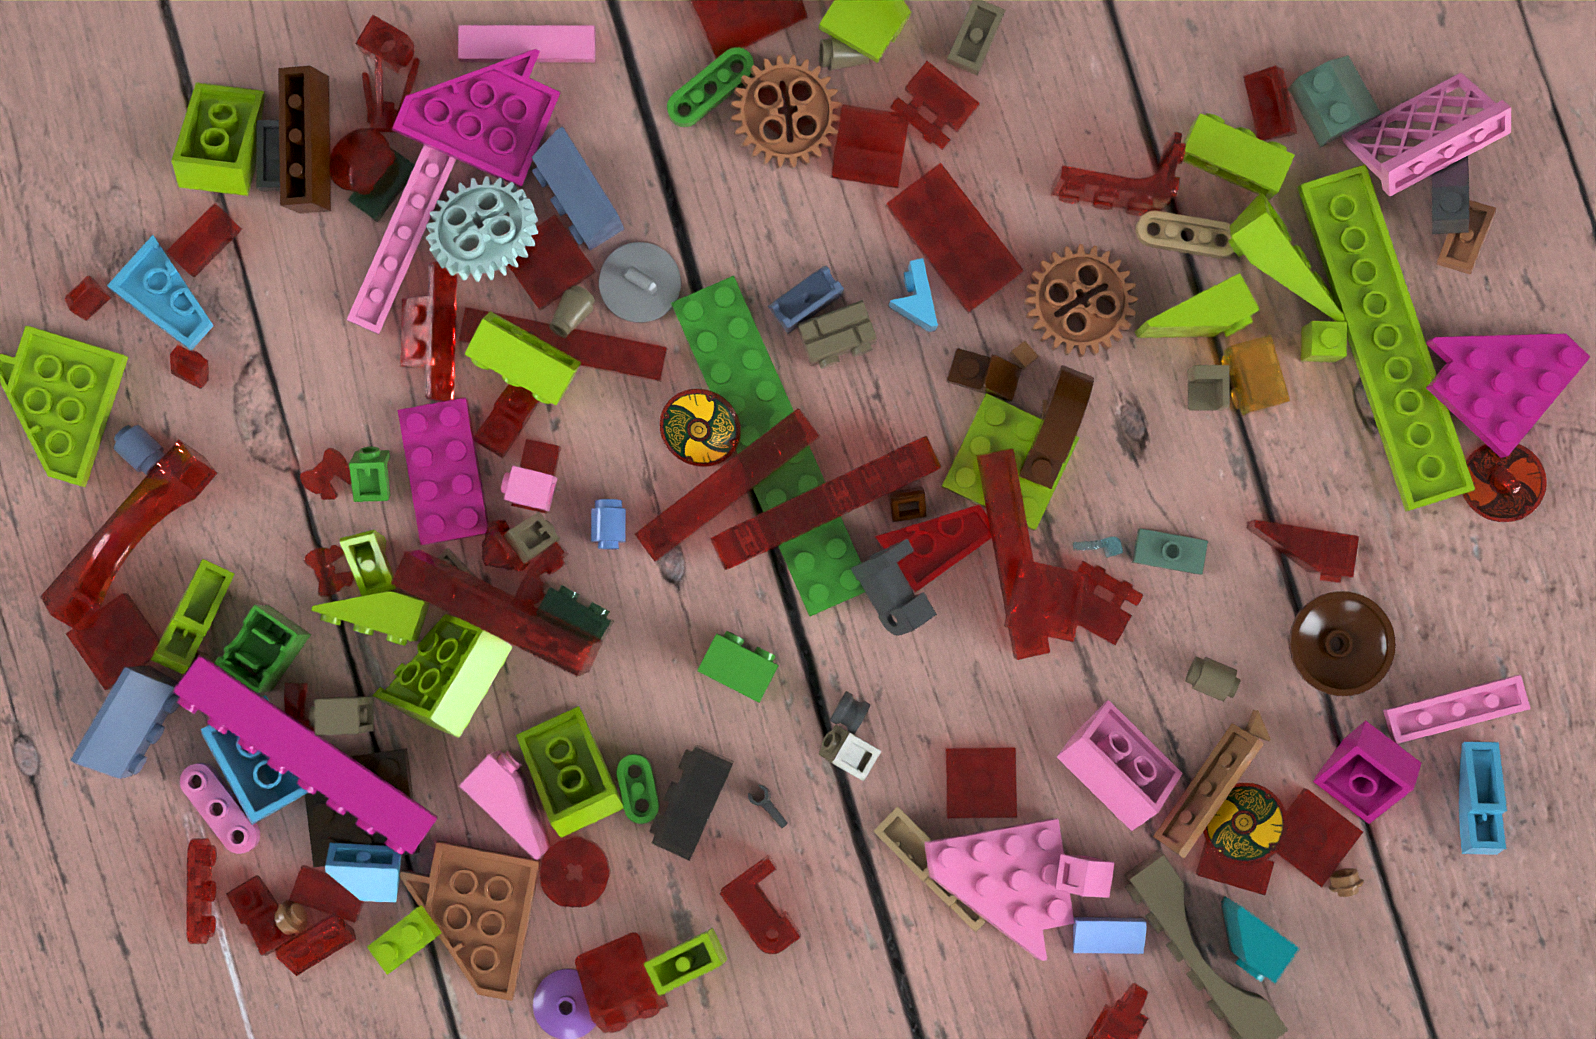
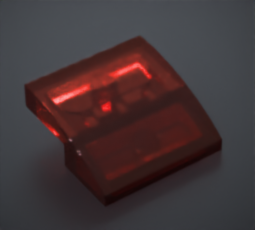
M842 104L831 178L898 188L910 115Z

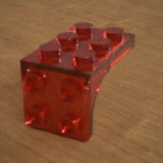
M1175 131L1163 146L1158 173L1150 177L1129 178L1062 165L1053 181L1051 195L1059 196V201L1069 204H1077L1079 200L1091 202L1094 208L1111 210L1113 207L1124 208L1126 213L1134 216H1143L1149 211H1161L1165 205L1169 206L1171 197L1176 198L1180 177H1176L1175 172L1177 164H1182L1186 150V143H1181L1182 133Z

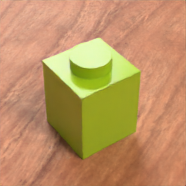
M1311 321L1301 327V361L1336 362L1347 356V322Z

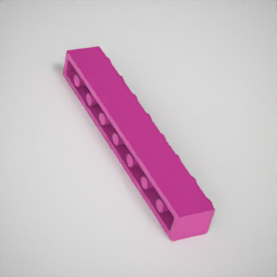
M203 656L197 658L173 690L175 694L180 696L177 703L194 714L198 709L210 717L207 721L210 726L223 734L229 730L240 737L237 744L254 755L259 750L270 759L267 761V764L283 775L288 770L299 777L296 784L312 795L317 790L329 798L326 802L329 807L342 815L346 811L359 818L355 823L371 835L378 831L388 838L385 844L403 855L405 850L413 854L437 820L438 816L321 736L315 735L314 731Z

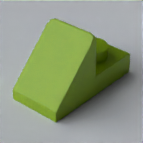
M370 530L340 538L341 547L361 596L396 589V579L385 554L386 539L376 530Z

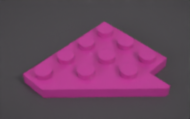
M533 49L407 95L392 131L497 178H502L508 183L513 182L515 186L521 188L533 161L532 156L538 149L561 92L529 78L540 53L539 50Z
M1567 334L1434 337L1429 339L1426 344L1447 364L1426 389L1500 458L1509 456L1590 359V356Z

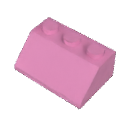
M1109 700L1074 733L1057 755V758L1131 831L1160 811L1183 774Z

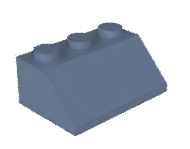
M563 126L560 127L532 156L537 166L532 172L542 188L549 185L555 194L554 197L550 198V201L559 215L563 216L567 213L573 223L568 229L578 245L585 242L589 250H592L624 230V227L615 208Z
M149 665L125 667L70 761L118 779L138 774L146 763L147 757L144 755L150 744H155L164 732L165 726L162 724L167 715L174 713L180 705L177 703L180 696L173 692L179 682Z

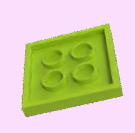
M986 393L941 487L978 505L980 504V506L1032 531H1036L1080 437H1075L1065 463L1062 464L1052 489L1019 476L1020 470L1042 419Z

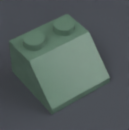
M1349 55L1327 61L1299 76L1288 88L1320 148L1381 115Z

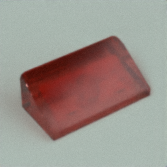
M1275 65L1243 76L1257 138L1268 141L1297 134L1283 69Z

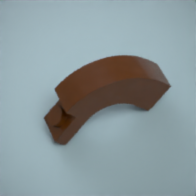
M1061 365L1048 395V402L1042 421L1020 470V477L1052 489L1081 425L1092 392L1094 377Z

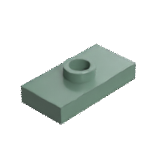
M1140 528L1137 531L1132 563L1202 575L1208 541Z

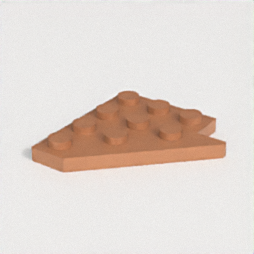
M438 841L435 846L430 875L402 870L399 877L418 906L422 905L442 932L439 935L440 939L476 993L482 996L513 1001L541 860Z

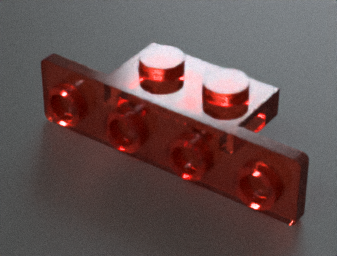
M438 262L429 263L428 296L402 299L400 367H426L425 397L428 400L443 402L454 400L457 273L453 276L450 275L447 268L442 269Z

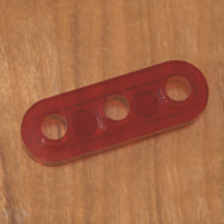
M192 838L187 851L186 933L189 944H207L209 938L213 937L216 932V918L211 916L212 902L216 897V882L212 880V866L216 863L217 851L215 845H211L208 838Z

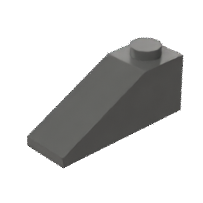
M1468 156L1432 174V234L1469 232Z

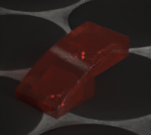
M285 682V712L315 732V727L310 725L309 717H304L308 683Z

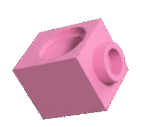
M512 466L511 473L506 472L503 477L501 492L505 493L504 500L549 512L558 478L553 475Z
M1061 854L1056 889L1084 897L1109 898L1114 862L1091 856Z

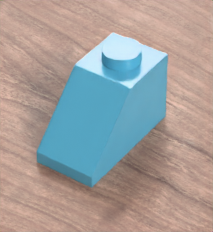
M330 843L325 864V871L360 901L397 902L401 854L388 846Z

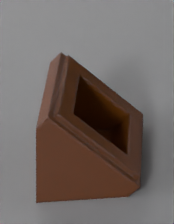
M922 487L888 492L893 522L927 517L925 492Z

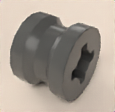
M846 691L830 721L834 724L841 723L847 726L848 731L855 734L871 704L865 701L858 702L851 693Z

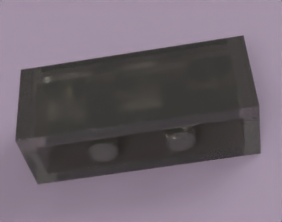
M699 745L694 747L693 752L686 749L678 766L679 769L684 771L679 783L672 781L664 797V801L669 802L665 814L657 813L649 832L655 835L651 844L690 861L734 761Z

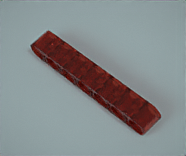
M924 436L713 536L710 538V541L724 570H728L939 470L942 466L928 437Z

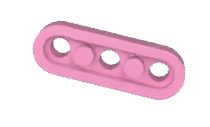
M197 763L185 768L180 776L182 791L226 849L235 854L246 853L254 849L260 840L259 826L257 823L251 825L238 799L214 767L207 763ZM195 775L200 776L202 779V784L199 788L195 787L192 782ZM216 802L220 803L223 807L221 815H217L213 810ZM237 830L242 831L244 834V840L241 843L237 842L234 837Z

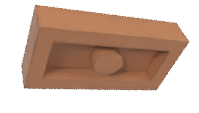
M1469 200V232L1448 233L1438 257L1437 265L1471 275L1495 216L1496 207Z

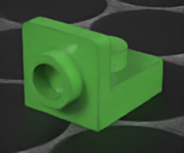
M369 446L363 447L354 453L349 462L354 502L389 500L391 496L387 463L390 459L389 450H379L378 447Z

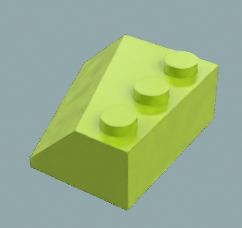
M444 614L417 645L418 653L407 665L401 663L394 671L397 677L386 689L380 686L372 696L423 724L460 738L464 729L469 725L471 717L481 700L486 696L498 671L505 664L506 658L513 647L485 626Z

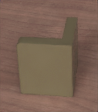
M1194 365L1187 370L1188 409L1190 411H1222L1230 406L1229 365Z

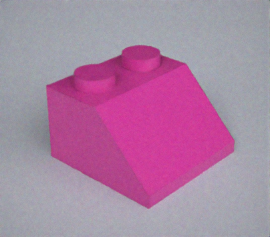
M1365 720L1342 740L1316 775L1313 782L1370 824L1414 789L1422 763Z

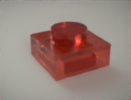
M177 345L170 353L171 374L202 389L209 380L208 360L199 352L189 351L180 345Z

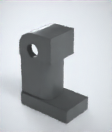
M908 539L869 556V560L851 568L857 581H860L876 609L881 623L887 631L896 636L914 631L937 615L924 592L915 595L897 564L899 560L914 551ZM892 615L896 618L897 623L893 620Z

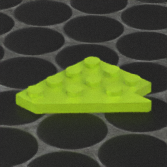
M25 325L15 358L0 353V384L47 476L86 487L128 356Z

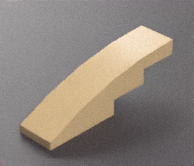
M897 806L873 832L976 933L987 921L929 877L924 842L931 841L932 839Z

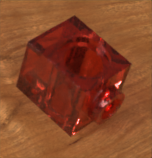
M375 15L371 16L355 43L364 55L397 74L402 66L406 67L410 63L414 55L413 48L415 45L409 35ZM386 41H396L391 51H381V47Z

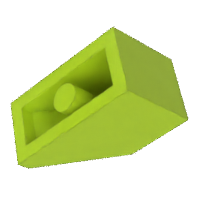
M711 928L645 962L644 966L658 996L722 966L728 958L714 929Z

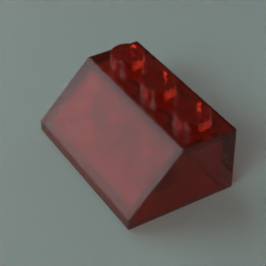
M687 0L715 59L731 48L739 47L744 49L808 18L802 0Z

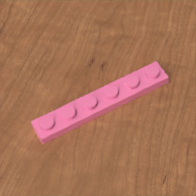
M426 145L423 146L347 321L379 335L426 229V224L430 220V212L434 211L456 161L455 158Z

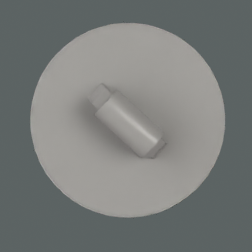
M646 242L629 243L613 251L602 265L599 275L600 294L609 310L626 321L636 323L650 322L664 316L672 308L671 303L678 299L681 288L680 272L674 259L662 248Z

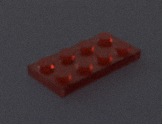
M941 163L886 203V208L968 314L1024 272L1023 268Z

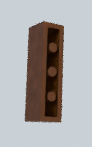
M311 65L278 68L280 206L297 213L331 211L329 76Z

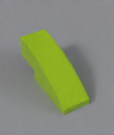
M205 559L201 560L155 649L151 661L181 674L188 670L235 573Z

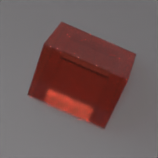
M87 276L65 296L69 310L85 321L111 299L91 276Z

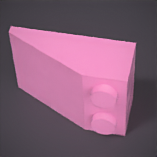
M501 750L491 753L459 786L537 860L550 848V844L526 775L519 769L522 763L509 751L505 754Z

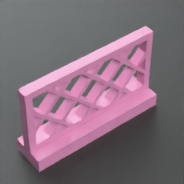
M1459 73L1343 134L1342 139L1343 143L1381 180L1382 190L1389 196H1392L1510 134L1511 107L1503 100L1495 103L1465 75ZM1458 87L1466 92L1465 97L1446 96L1448 92ZM1424 105L1437 106L1435 113L1416 111ZM1443 106L1462 107L1460 114L1441 113ZM1468 107L1484 108V110L1475 115L1466 114ZM1393 121H1407L1405 129L1387 128V125ZM1413 122L1432 123L1430 130L1411 129ZM1438 123L1456 124L1444 131L1436 130ZM1365 136L1377 137L1375 144H1360L1357 140ZM1383 138L1402 139L1400 146L1381 145ZM1408 139L1426 140L1414 147L1406 146ZM1378 155L1395 156L1382 164L1377 160Z

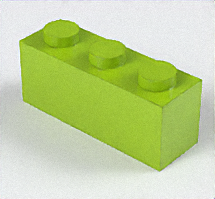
M1200 113L1193 121L1177 159L1258 195L1263 193L1267 199L1271 200L1279 192L1295 155L1288 152L1287 148L1278 142L1269 141L1267 143L1256 138V134L1249 129L1243 127L1235 129L1224 124L1225 121L1217 115L1210 113L1204 115Z
M491 311L480 322L464 353L472 358V363L484 370L492 369L502 375V379L506 383L514 387L522 386L533 392V397L538 401L557 405L562 399L582 363Z

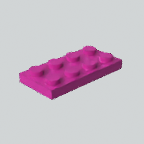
M460 398L397 410L420 545L424 546L490 534L468 399Z

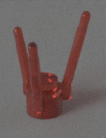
M377 54L375 56L376 101L374 102L369 75L367 72L362 73L367 107V123H370V130L383 133L395 132L392 131V128L405 97L411 94L420 63L419 58L413 59L398 110L395 109V103L383 101L381 55Z

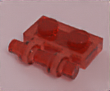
M926 61L905 86V91L914 97L911 102L907 104L897 97L890 108L900 115L898 119L905 125L910 123L923 134L922 138L929 144L933 142L940 149L944 150L951 139L941 132L942 129L948 125L958 133L977 110L980 103L930 62ZM923 105L937 116L932 124L918 113Z
M1082 561L1076 573L1084 576L1087 580L1083 587L1070 581L1053 612L1106 642L1116 645L1132 616L1120 609L1123 602L1126 600L1137 606L1143 594L1133 589V584L1123 579L1121 582L1106 574V569L1097 564L1092 566ZM1097 585L1114 593L1110 602L1093 594Z

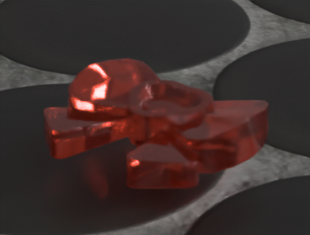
M327 448L324 452L323 460L318 465L300 474L304 487L315 494L321 493V499L334 500L338 497L337 492L329 482L335 475L351 485L350 468L346 458L334 448Z
M332 545L330 549L316 548L310 551L303 560L307 566L313 569L314 575L319 582L317 593L320 597L333 596L339 593L344 586L350 587L353 583L354 576L352 571L335 574L336 568L332 563L345 555L343 549L336 545Z

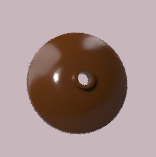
M1336 591L1314 598L1299 611L1290 630L1289 651L1295 669L1310 686L1329 695L1354 696L1372 689L1386 676L1395 656V634L1388 616L1374 601L1354 592ZM1334 637H1337L1340 641V647L1337 650L1332 649L1330 645Z

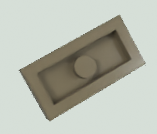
M973 0L946 63L978 76L1005 10L983 0Z

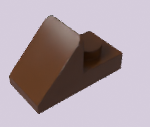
M957 348L946 382L1012 402L1022 368L994 354L991 357Z

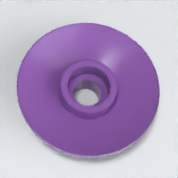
M561 969L546 976L537 987L533 998V1011L539 1026L546 1033L558 1039H577L586 1035L598 1023L603 1009V998L597 983L588 974L576 969ZM569 1001L573 1006L572 1011L568 1013L563 1012L560 1008V1003Z

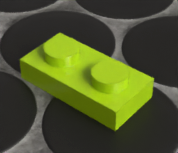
M420 905L368 945L367 948L388 975L442 934V932L424 907Z

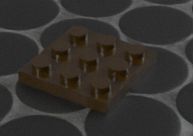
M407 748L350 756L413 799ZM318 790L314 795L309 792L305 794L313 868L325 866L330 843L387 846L385 844L388 839L378 831H375L373 835L364 831L355 824L359 818L348 811L342 815L326 804L329 798ZM418 845V847L415 849V851L413 852V854H416V853H419V852H420L419 845ZM405 850V852L403 853V855H409V854H410V853L407 852L406 850Z

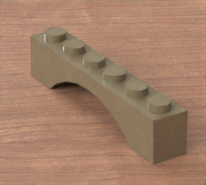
M1156 851L1124 874L1130 883L1125 886V889L1136 904L1143 902L1150 913L1145 917L1157 933L1162 930L1170 940L1166 947L1177 962L1184 960L1188 965L1190 971L1186 975L1198 991L1204 988L1210 996L1211 1000L1207 1002V1005L1219 1021L1223 1018L1227 1020L1232 1028L1227 1031L1231 1039H1277L1288 1031L1266 999L1259 994L1243 990L1223 980L1204 961L1192 940L1186 922L1184 908L1185 884L1162 853Z

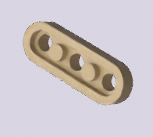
M1149 211L1136 224L1135 232L1138 240L1148 247L1219 259L1226 258L1234 252L1228 242L1232 237L1229 228L1231 224L1227 222L1162 211ZM1147 226H1155L1158 229V234L1155 236L1150 235L1147 232ZM1181 231H1188L1191 234V241H1184L1181 238ZM1215 237H1222L1225 241V246H1217L1214 241Z

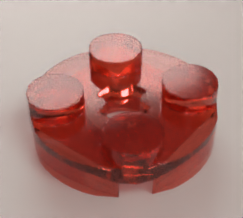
M581 836L565 838L556 842L544 854L540 865V883L544 893L555 904L563 907L580 908L594 903L605 891L611 874L608 858L602 848L592 840ZM571 863L574 866L580 864L583 867L581 872L583 879L581 881L576 878L570 881L566 877L569 873L568 864Z

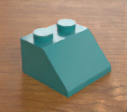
M1224 896L1221 905L1229 951L1239 957L1235 964L1260 982L1267 977L1276 984L1300 948L1245 908Z

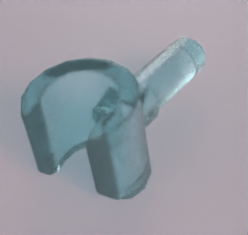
M1108 537L1096 541L1073 542V551L1103 548L1106 558L1123 553L1121 541L1117 537Z

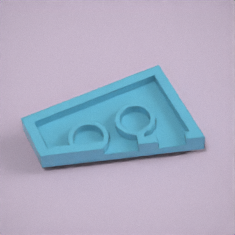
M154 235L147 240L107 285L112 292L190 351L195 348L214 326Z

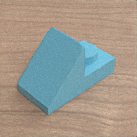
M924 259L912 260L909 262L908 271L903 272L907 292L913 291L914 295L890 300L888 306L928 332L936 331L938 323Z

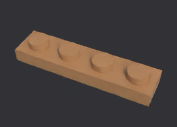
M1232 723L1153 837L1185 858L1264 743Z

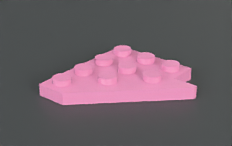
M1051 818L924 842L929 877L1036 959L1047 960L1043 935L1044 929L1074 924L1070 893L1056 889L1060 856L1064 854L1059 819Z

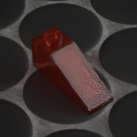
M1261 520L1247 522L1246 528L1307 572L1319 574L1320 581L1341 584L1342 578H1353L1359 536Z

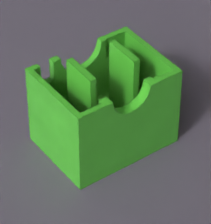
M254 605L243 620V627L239 634L229 645L225 646L223 649L225 651L224 655L218 657L214 664L256 693L271 692L311 634L271 606ZM240 663L249 666L251 669H253L252 671L254 673L258 674L253 675L251 672L240 666Z

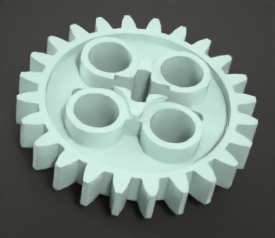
M486 176L482 185H478L475 178H472L469 188L459 183V192L457 194L448 190L446 193L449 200L447 202L437 201L441 210L430 212L434 222L426 224L430 232L426 239L431 246L429 248L441 268L446 267L452 276L458 272L462 280H466L471 273L475 281L479 282L482 273H486L489 279L493 280L494 271L499 270L503 275H506V265L510 264L517 268L519 265L515 258L517 256L527 258L529 255L524 247L535 246L531 236L538 234V229L535 225L538 221L534 211L535 208L531 200L527 198L524 190H517L513 182L506 186L503 179L498 178L493 185L489 177Z

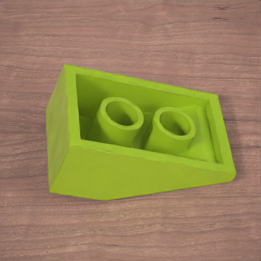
M195 83L171 160L179 188L248 196L256 168L257 120H262L265 99L264 91Z
M1238 273L1147 320L1134 333L1137 338L1214 337L1222 332L1228 337L1251 324L1253 320L1250 316L1260 309L1242 275Z
M580 706L516 735L548 820L560 838L624 809L615 783Z

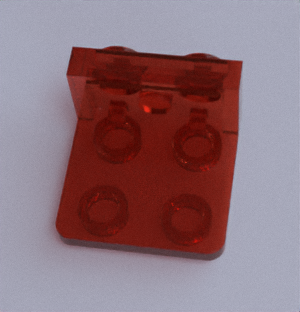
M636 932L629 933L582 953L575 959L576 969L591 1019L604 1034L607 1032H619L626 1028L628 1023L640 1018L648 1019L654 1017L661 1009L668 1007L665 994L658 996L644 966L648 958L642 939Z

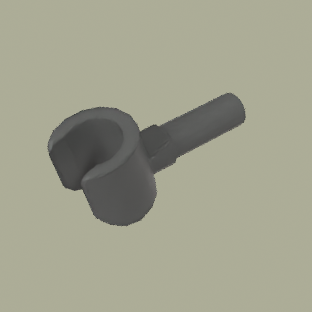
M759 785L765 792V798L761 802H757L752 794L748 793L750 802L754 805L762 806L781 828L788 824L771 802V793L767 787Z

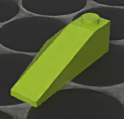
M1263 193L1259 194L1229 226L1232 238L1228 242L1234 252L1239 257L1245 255L1255 267L1335 321L1343 322L1346 320L1341 308L1337 306L1332 292L1317 271L1312 273L1309 269L1312 266L1303 249L1297 244L1292 246L1290 243L1292 238L1287 231L1288 227L1265 195Z

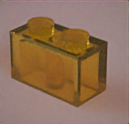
M1271 335L1234 344L1223 350L1225 356H1222V365H1229V376H1231L1234 389L1231 390L1232 401L1235 408L1241 410L1242 416L1277 407L1290 401Z

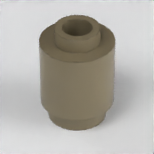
M1196 656L1189 668L1185 682L1192 684V689L1224 702L1227 696L1231 698L1235 696L1241 679L1236 677V669L1208 657L1201 659Z

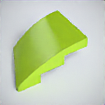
M834 0L821 20L819 29L878 63L890 42H895L910 17L911 11L904 0Z

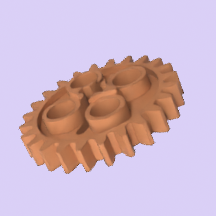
M777 55L775 65L772 66L770 61L765 58L762 61V71L755 65L751 67L750 71L753 79L745 75L740 79L746 89L735 88L734 93L741 98V101H733L730 105L733 109L739 110L738 114L730 118L731 122L741 123V126L734 134H745L746 139L741 145L742 148L752 144L754 149L751 157L754 158L760 152L763 153L764 165L771 158H776V166L779 169L782 167L784 160H788L791 169L795 168L797 158H800L802 163L807 165L810 162L808 153L819 158L822 154L818 145L829 148L831 143L826 135L836 136L838 134V131L831 126V123H838L842 118L833 114V110L838 109L841 103L831 101V97L838 90H827L826 85L831 77L828 76L820 80L818 77L821 70L820 66L816 67L812 72L808 70L809 59H805L801 66L796 65L795 55L790 57L788 64H784L781 55ZM779 82L785 83L787 109L794 111L788 120L793 138L791 143L786 138L785 115L778 114V111L783 107V97ZM797 84L805 86L809 93L808 100L799 101L795 99L792 94V87ZM761 89L771 90L775 95V103L772 105L762 104L758 98V91ZM799 119H807L812 123V135L800 134L797 129V121ZM773 123L777 125L780 130L779 138L776 140L766 138L763 133L764 124Z
M1079 244L1075 254L1072 253L1068 246H1065L1062 258L1054 251L1050 255L1052 264L1045 260L1040 262L1039 266L1043 273L1033 271L1031 278L1037 284H1028L1026 291L1034 294V296L1026 298L1024 304L1034 306V309L1027 313L1026 318L1037 319L1038 322L1032 327V331L1043 329L1044 334L1040 341L1044 342L1052 338L1054 340L1052 344L1053 351L1062 344L1065 345L1064 353L1066 356L1070 354L1073 348H1077L1078 356L1083 357L1086 348L1089 347L1090 352L1094 356L1099 353V344L1106 350L1112 347L1109 337L1118 342L1123 338L1118 328L1128 330L1131 327V324L1124 318H1131L1136 315V311L1128 308V305L1138 301L1137 297L1128 295V292L1136 284L1125 283L1124 279L1130 274V271L1127 270L1119 273L1117 268L1120 266L1121 260H1116L1112 264L1108 262L1109 251L1105 252L1102 257L1097 256V246H1093L1089 254H1085L1082 244ZM1079 271H1090L1095 278L1094 284H1083L1078 277ZM1102 284L1107 286L1105 291L1092 296L1085 305L1079 304L1060 317L1054 316L1056 311L1070 305L1077 296L1082 298ZM1053 287L1062 289L1065 293V301L1061 303L1053 301L1049 296V289ZM1105 299L1109 301L1112 306V313L1109 315L1100 313L1096 307L1097 300ZM1071 316L1078 317L1083 324L1082 331H1071L1067 326V318Z

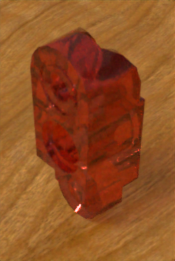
M1133 983L1125 991L1121 1000L1118 999L1112 1006L1105 1004L1085 1039H1138L1149 1019L1140 1013L1148 996V990L1137 983Z

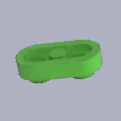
M641 754L627 755L617 766V778L624 811L632 822L645 824L655 818L660 808L652 765ZM631 765L640 766L642 772L639 777H632L630 775L629 768ZM637 800H647L649 804L648 810H638L636 807Z

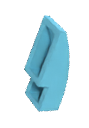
M1463 742L1459 772L1462 854L1497 855L1506 849L1502 814L1507 811L1499 742Z

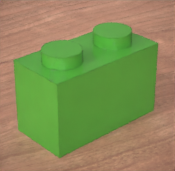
M727 630L724 636L716 633L697 671L760 703L779 666L773 662L775 655L758 646L755 652L743 647L742 645L745 640Z

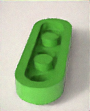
M734 47L724 52L671 95L667 103L670 120L680 127H690L697 123L734 93L735 88H740L743 85L740 80L743 75L752 77L750 71L754 65L752 55L747 50L739 47ZM739 63L744 68L741 72L735 73L731 70L733 64ZM712 84L717 87V91L714 94H708L705 92V87ZM681 106L691 108V112L688 115H681L678 110Z

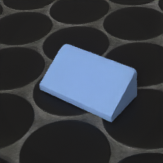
M1074 917L1073 953L1143 954L1146 920L1143 918Z

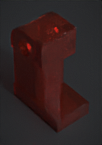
M769 854L721 888L720 895L748 932L756 946L764 953L777 954L800 939L801 931L786 911L782 914L778 912L759 885L760 881L777 870V865ZM776 930L778 936L770 938L766 935V932Z

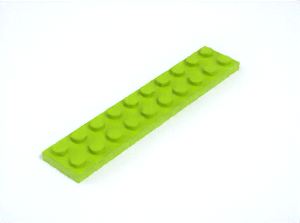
M1364 164L1299 185L1297 189L1336 304L1341 308L1346 320L1343 322H1347V338L1405 512L1474 491L1475 487L1449 410L1426 389L1437 374L1367 166Z

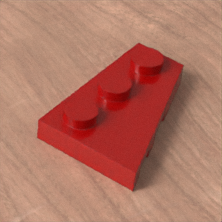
M979 504L877 535L875 539L883 549L908 539L914 551L899 560L897 564L913 592L916 593L1000 532Z

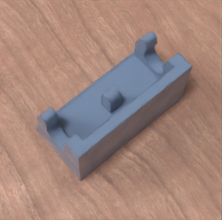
M823 266L768 305V308L786 333L789 334L798 327V323L809 320L843 296L844 288L839 281H835L832 277L830 269L827 266Z

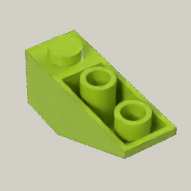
M387 591L313 605L311 611L320 613L321 621L339 626L342 620L354 624V631L373 636L376 630L387 634V641L406 646L407 641H418L430 601L401 592Z

